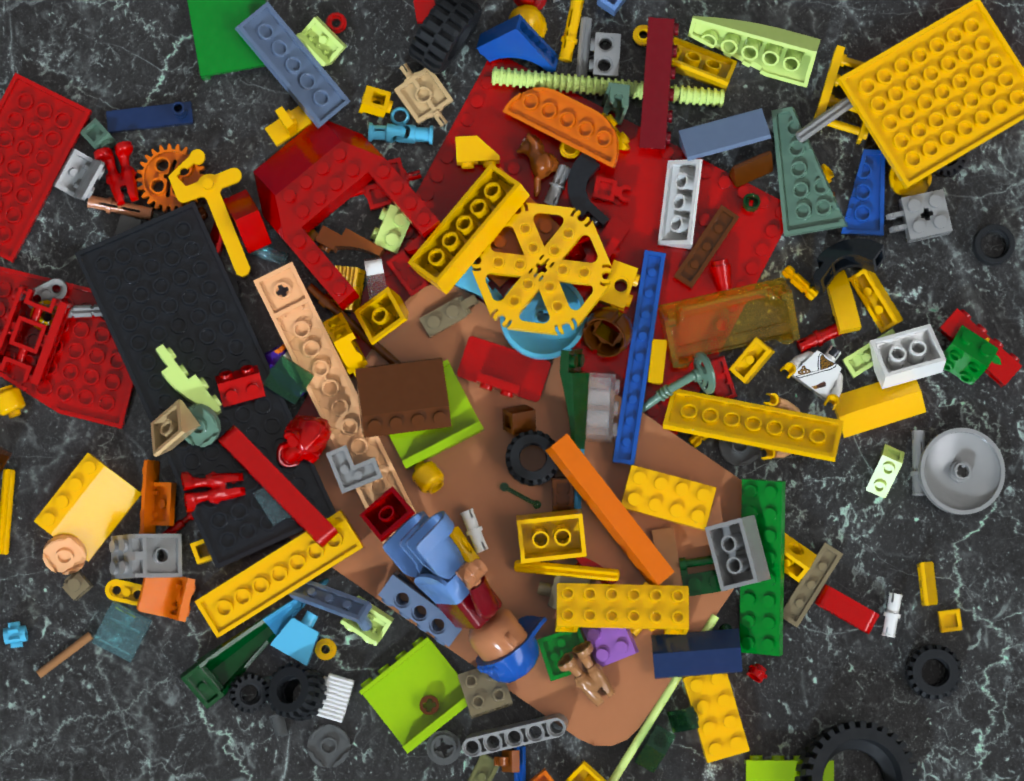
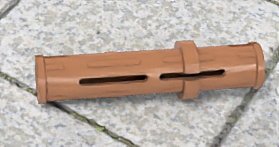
M92 195L88 198L87 208L103 210L107 214L113 212L148 220L152 219L154 210L153 207L128 202L125 205L118 206V208L101 205V203L118 206L114 197L110 196L109 198ZM123 207L140 210V212L125 210Z

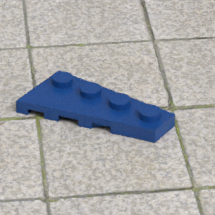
M864 149L862 152L845 214L848 227H842L840 235H884L885 157L881 150Z

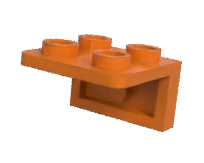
M185 576L175 578H143L137 610L186 622V618L190 613L191 597L195 592L196 579Z

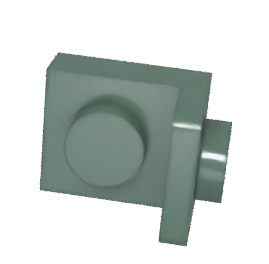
M96 118L80 132L95 150L104 147L112 149L117 144V141Z

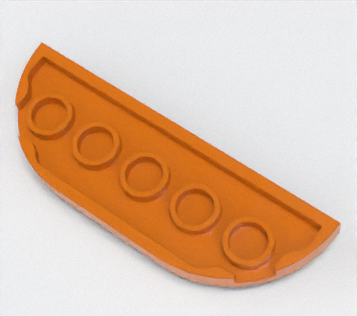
M535 87L514 96L502 111L612 168H615L617 164L619 140L611 122L602 113L561 92L545 87Z

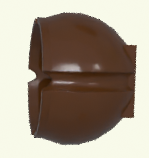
M611 305L593 311L583 328V340L586 346L591 351L597 350V355L602 357H613L624 351L631 342L633 335L631 318ZM602 321L612 323L618 328L620 334L602 323Z

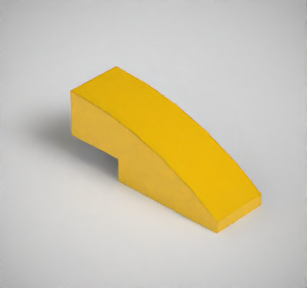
M842 270L827 287L832 314L835 317L839 335L861 329V322L846 271Z

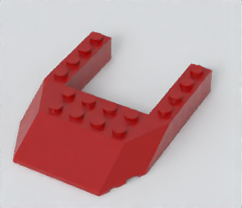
M330 121L324 123L320 128L311 123L253 171L263 217L342 310L358 299L359 295L307 233L372 180L381 188L425 241L440 224L437 217L363 134Z

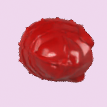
M296 415L295 418L290 420L283 434L287 441L279 444L276 457L278 463L282 467L289 468L299 465L303 459L308 460L310 463L316 462L325 449L327 441L330 439L331 434L328 420L313 415Z

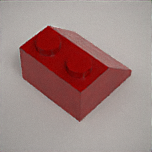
M392 486L364 510L360 516L378 539L383 542L413 516L415 511Z

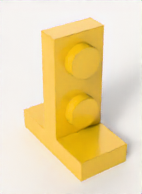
M283 106L275 110L279 119L267 126L265 130L278 147L307 128L312 121L299 106L291 111L289 109L285 111Z

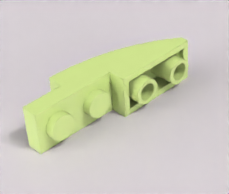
M163 344L157 347L156 353L167 366V368L161 371L166 381L192 404H204L219 415L222 404L215 394L213 396L207 391L209 385L204 378H198L195 374L188 379L189 373L182 364L178 366L174 359L177 356L170 347L165 348Z

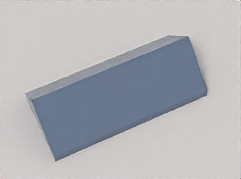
M762 108L679 130V145L688 161L771 139Z

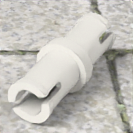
M473 508L461 512L460 515L467 529L466 535L470 536L476 554L489 549L482 534L483 528L479 526Z
M889 592L887 609L883 613L885 620L882 636L896 637L897 622L901 618L899 611L903 597L902 594Z

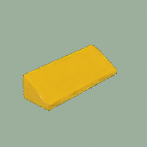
M862 269L848 278L881 333L903 321L902 316L875 273Z

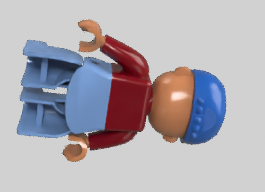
M424 511L414 514L383 544V550L398 568L406 574V578L414 586L421 589L455 627L469 629L470 645L478 654L476 663L479 672L488 674L492 679L503 683H511L526 675L535 666L539 657V646L535 635L548 619L545 616H524L517 620L509 609L501 607V600L492 590L484 576L488 572L486 565L480 559H475L470 563L464 561L459 548L449 536L454 530V522L446 512H438L430 518Z

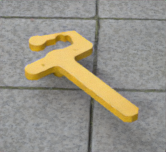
M195 149L168 178L180 203L186 204L199 198L207 200L235 272L238 276L245 277L249 275L251 268L221 196L222 189L241 181L242 173L238 168H230L215 175L205 174L199 178L198 182L185 186L178 178L181 175V170H188L194 164L201 165L206 159L202 150Z

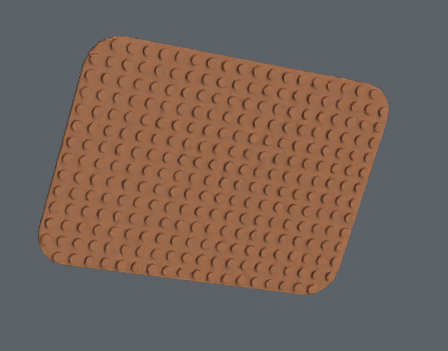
M431 284L418 291L412 297L410 296L404 302L409 311L408 320L378 342L401 363L442 358L443 361L448 359L484 431L424 461L425 463L429 461L434 462L444 474L443 486L433 494L421 492L413 482L414 467L406 470L390 436L382 435L379 438L416 513L424 511L430 518L438 512H446L454 522V527L459 526L474 549L470 536L466 535L467 529L460 515L461 512L473 508L478 524L483 528L482 534L489 548L477 553L488 569L484 576L492 590L501 600V607L509 609L517 620L524 616H545L548 619L536 633L535 638L537 640L558 633L555 632L557 610L548 606L549 597L537 594L540 581L553 584L555 575L516 572L514 570L515 560H521L516 515L552 512V478L542 485L528 486L519 483L509 473L505 458L507 447L512 439L519 434L512 435L503 430L502 409L528 405L536 410L535 431L538 430L548 434L555 442L566 433L571 438L568 410L560 376L561 356L547 360L551 363V367L538 402H532L514 395L512 398L500 395L501 391L493 388L492 391L479 388L480 384L458 377L457 371L470 336L511 349L514 348L503 335L500 317L495 321L493 316L496 312L491 317L487 306L480 300H478V304L469 308L471 313L467 315L468 317L430 338L419 318L456 297L462 296L466 299L472 296L456 286L446 295ZM371 349L365 358L368 363L365 367L389 364L374 349ZM353 375L351 382L358 394L356 377ZM589 376L584 456L621 502L631 467L629 465L612 463L622 398ZM642 412L634 465L717 487L706 527L741 518L742 480L671 431L663 429L662 425ZM330 438L320 458L314 462V465L335 511L338 512L342 509L365 546L332 568L384 603L378 594L397 570L402 574L404 573L383 550V543L361 518L360 514L366 509L356 489L342 494L326 455L327 452L336 449ZM531 445L522 450L520 462L525 469L537 471L545 464L546 455L540 447ZM558 468L553 477H565V475ZM582 498L581 510L587 553L585 558L594 561L603 568L618 569L620 577L615 584L642 585L644 582H647ZM628 511L652 543L651 530L673 527L678 558L685 557V559L712 555L705 530L702 531ZM306 531L299 532L290 538L293 540ZM576 558L540 561L576 565L578 563ZM714 564L687 568L688 574L715 570ZM590 579V583H589V584H602V583H601L599 580ZM734 588L727 591L690 596L688 632L702 631L712 614L717 615ZM400 593L401 600L409 601L406 593ZM388 606L400 615L398 609H396L394 606ZM417 606L420 614H426L425 607ZM411 619L408 620V621H410L412 624H414L415 626H417V623H415L413 620H411ZM435 619V624L438 627H444V622L441 619ZM579 627V628H580V631H581V634H582V637H583V640H584V642H585V641H587V640H586V638H585V635H584V633H583L582 628ZM463 628L449 647L445 646L477 668L476 658L478 654L470 645L469 629ZM642 629L637 637L632 634L639 652L603 666V672L608 678L615 694L608 698L600 688L597 692L600 693L604 702L598 707L587 697L581 688L576 687L573 674L550 681L540 647L539 657L535 666L520 679L506 683L508 690L545 716L556 713L566 716L568 720L566 730L578 739L594 746H613L629 739L640 728L672 679H655L651 635L664 634V629H655L652 632L648 629ZM427 632V634L430 635L431 637H433V638L435 637V636H433L432 634H430L429 632ZM573 651L568 652L572 653V655L575 657V659L577 660V664L579 665L581 670L587 673L585 666L576 657ZM591 653L590 657L592 661L595 662L593 654ZM554 721L556 724H558L559 726H561V727L563 728V725H562L561 722H559V721Z

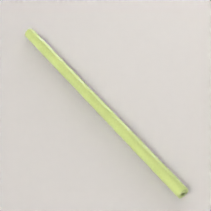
M712 614L702 631H712L719 618ZM682 677L671 679L608 781H618Z

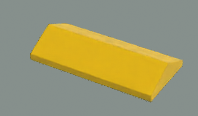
M917 380L882 389L880 383L877 382L842 393L839 397V404L835 408L837 419L844 421L842 429L843 438L926 412L922 392Z

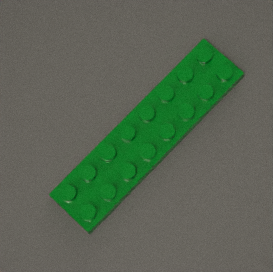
M742 479L741 518L755 515L771 577L769 580L740 587L739 635L742 653L771 656L783 655L786 481Z

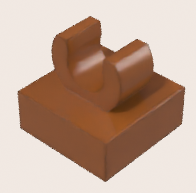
M502 750V757H494V766H502V772H520V750Z

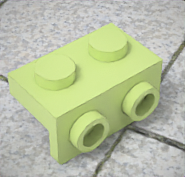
M318 16L314 17L301 33L296 34L321 66L331 65L347 47Z
M390 204L387 208L383 207L378 218L382 221L379 228L375 227L373 229L370 239L383 249L397 254L410 222L396 206Z
M371 604L373 607L368 613V617L372 622V627L368 631H362L357 622L346 618L341 619L340 623L348 631L358 634L366 643L373 644L374 646H377L394 620L393 617Z

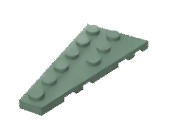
M787 107L771 110L784 236L790 237L848 227L809 139L799 142L795 136L796 132L803 128L795 108Z

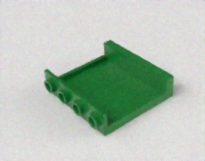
M187 0L199 71L203 81L209 80L211 76L265 67L235 28L264 5L267 0Z

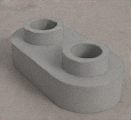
M52 278L33 288L36 290L34 296L39 295L41 301H52V298L62 299L67 293V284L60 278ZM54 285H59L61 290L59 292H54L52 287Z

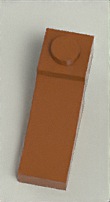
M323 225L315 238L316 243L319 244L318 247L327 254L330 251L336 254L338 250H355L368 253L380 259L385 254V250L382 247L347 228L340 235Z

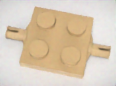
M407 63L403 64L404 67L401 66L399 69L406 79L394 89L401 102L418 125L433 117L440 127H443L444 124L446 125L448 121L441 112L453 102V99L443 84L428 69L424 68L419 72L413 73Z

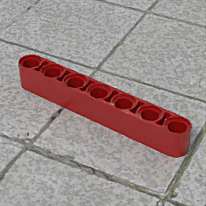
M235 425L218 439L219 443L320 547L323 548L338 534L333 525Z

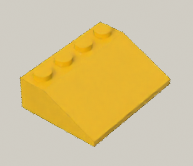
M87 453L34 522L53 537L71 535L78 538L87 550L86 561L89 562L139 499L141 492L94 455Z

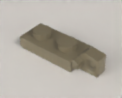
M474 294L466 299L462 296L456 297L419 318L431 338L468 317L467 315L471 313L469 308L478 304V300Z

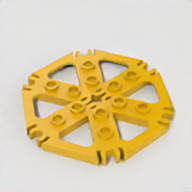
M526 202L528 211H526L525 206L522 204L520 207L521 212L514 214L503 227L513 228L524 255L493 251L491 249L493 239L485 248L483 254L481 253L478 257L481 259V262L479 264H472L474 269L472 272L490 316L492 317L493 313L496 312L493 316L495 321L501 316L505 317V321L502 323L504 328L507 327L508 330L558 336L555 327H558L560 334H564L562 327L565 324H569L571 329L574 330L573 319L579 327L606 293L609 286H602L601 284L610 285V280L604 279L602 276L605 273L612 274V270L608 268H612V265L593 221L588 225L590 222L588 216L584 221L578 220V217L581 215L580 210L576 211V208ZM539 213L559 215L564 220L563 224L544 247L534 223V216ZM582 236L590 237L598 255L595 262L564 260ZM546 264L545 268L547 271L537 274V266ZM489 274L519 278L500 301L492 298L486 283V277ZM560 283L591 286L593 292L580 309L573 310L567 302ZM539 291L550 316L548 322L522 321L519 315Z

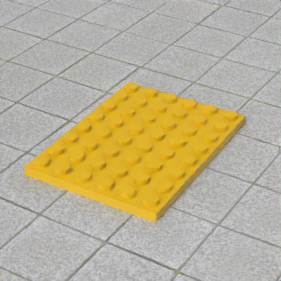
M973 0L837 79V82L905 189L1024 120V68L981 0Z

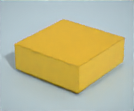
M960 608L937 611L940 633L963 630Z

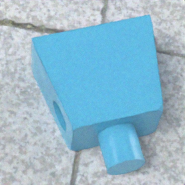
M307 610L302 621L292 617L270 645L308 666L320 632L313 628L319 616Z

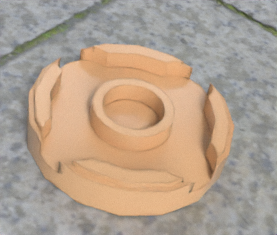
M58 535L48 540L45 544L43 561L51 571L69 575L82 569L86 561L87 550L78 538L71 535Z

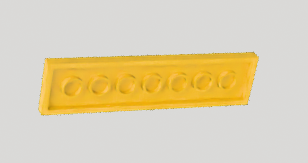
M678 389L670 396L663 429L835 462L844 421Z
M342 509L327 518L338 531V534L323 548L304 532L194 601L217 638L365 547Z

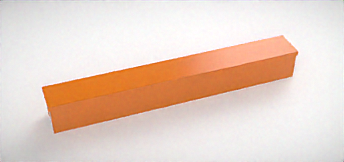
M567 433L545 450L649 585L659 586L675 572Z

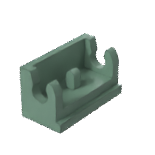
M609 82L602 99V105H604L603 113L608 115L609 112H613L616 116L617 125H622L629 107L630 85Z

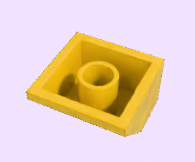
M387 287L355 310L354 313L370 343L374 345L408 320L409 311L401 297L391 288Z

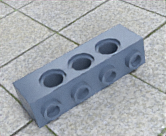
M398 570L390 577L378 594L386 605L394 606L399 610L402 617L413 620L417 623V627L420 630L435 636L434 639L441 645L449 647L463 629L455 627L438 606ZM400 593H406L409 601L401 600ZM417 606L425 607L426 614H420ZM435 619H441L444 622V627H438L435 624Z

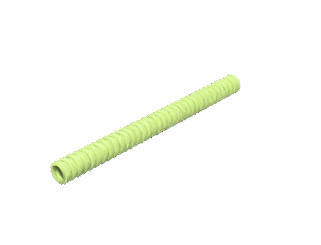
M494 66L492 70L491 80L492 85L499 84V86H502V84H506V87L512 85V87L519 86V88L526 86V89H529V87H532V89L535 87L557 89L559 92L566 90V93H569V91L575 93L577 91L579 94L585 92L586 95H589V93L595 95L597 93L599 96L605 94L609 82L630 85L629 97H632V99L637 97L639 100L643 98L644 81H640V83H637V80L631 82L629 79L627 81H624V79L617 81V78L611 80L609 77L607 79H604V77L597 79V76L591 78L589 75L587 77H584V75L577 77V74L571 76L569 73L567 75H564V73L557 75V72L551 74L549 71L547 73H544V71L537 73V70L531 72L529 69L527 71H524V69L517 71V68H514V70H510V68L504 69V67L497 69V66ZM677 84L671 86V88H674V101L672 103L676 101L679 104L685 102L686 105L689 103L695 105L697 103L699 106L705 104L706 107L709 105L715 107L717 105L719 108H722L724 104V89L718 91L717 88L710 90L709 87L707 89H704V87L698 89L697 86L691 88L689 85L687 87H684V85L677 87Z

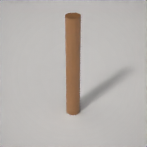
M88 631L36 671L38 676L42 678L94 639L91 633Z

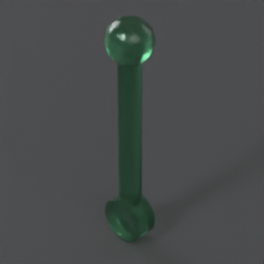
M507 483L500 485L502 491L514 494L532 504L535 509L541 507L540 501H534L510 488Z

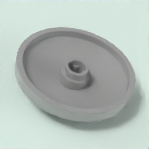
M953 428L936 435L925 446L919 460L918 475L923 492L936 507L951 514L968 515L987 508L999 496L1005 481V464L999 448L988 436L970 428Z

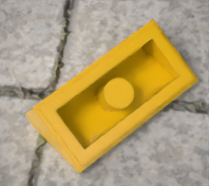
M755 337L729 370L743 383L748 384L775 351L758 337Z
M652 340L648 374L649 383L656 385L663 383L667 340Z
M932 561L920 562L917 564L921 605H937L938 597L934 563Z

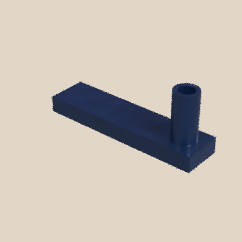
M191 101L106 111L107 127L110 134L194 124Z

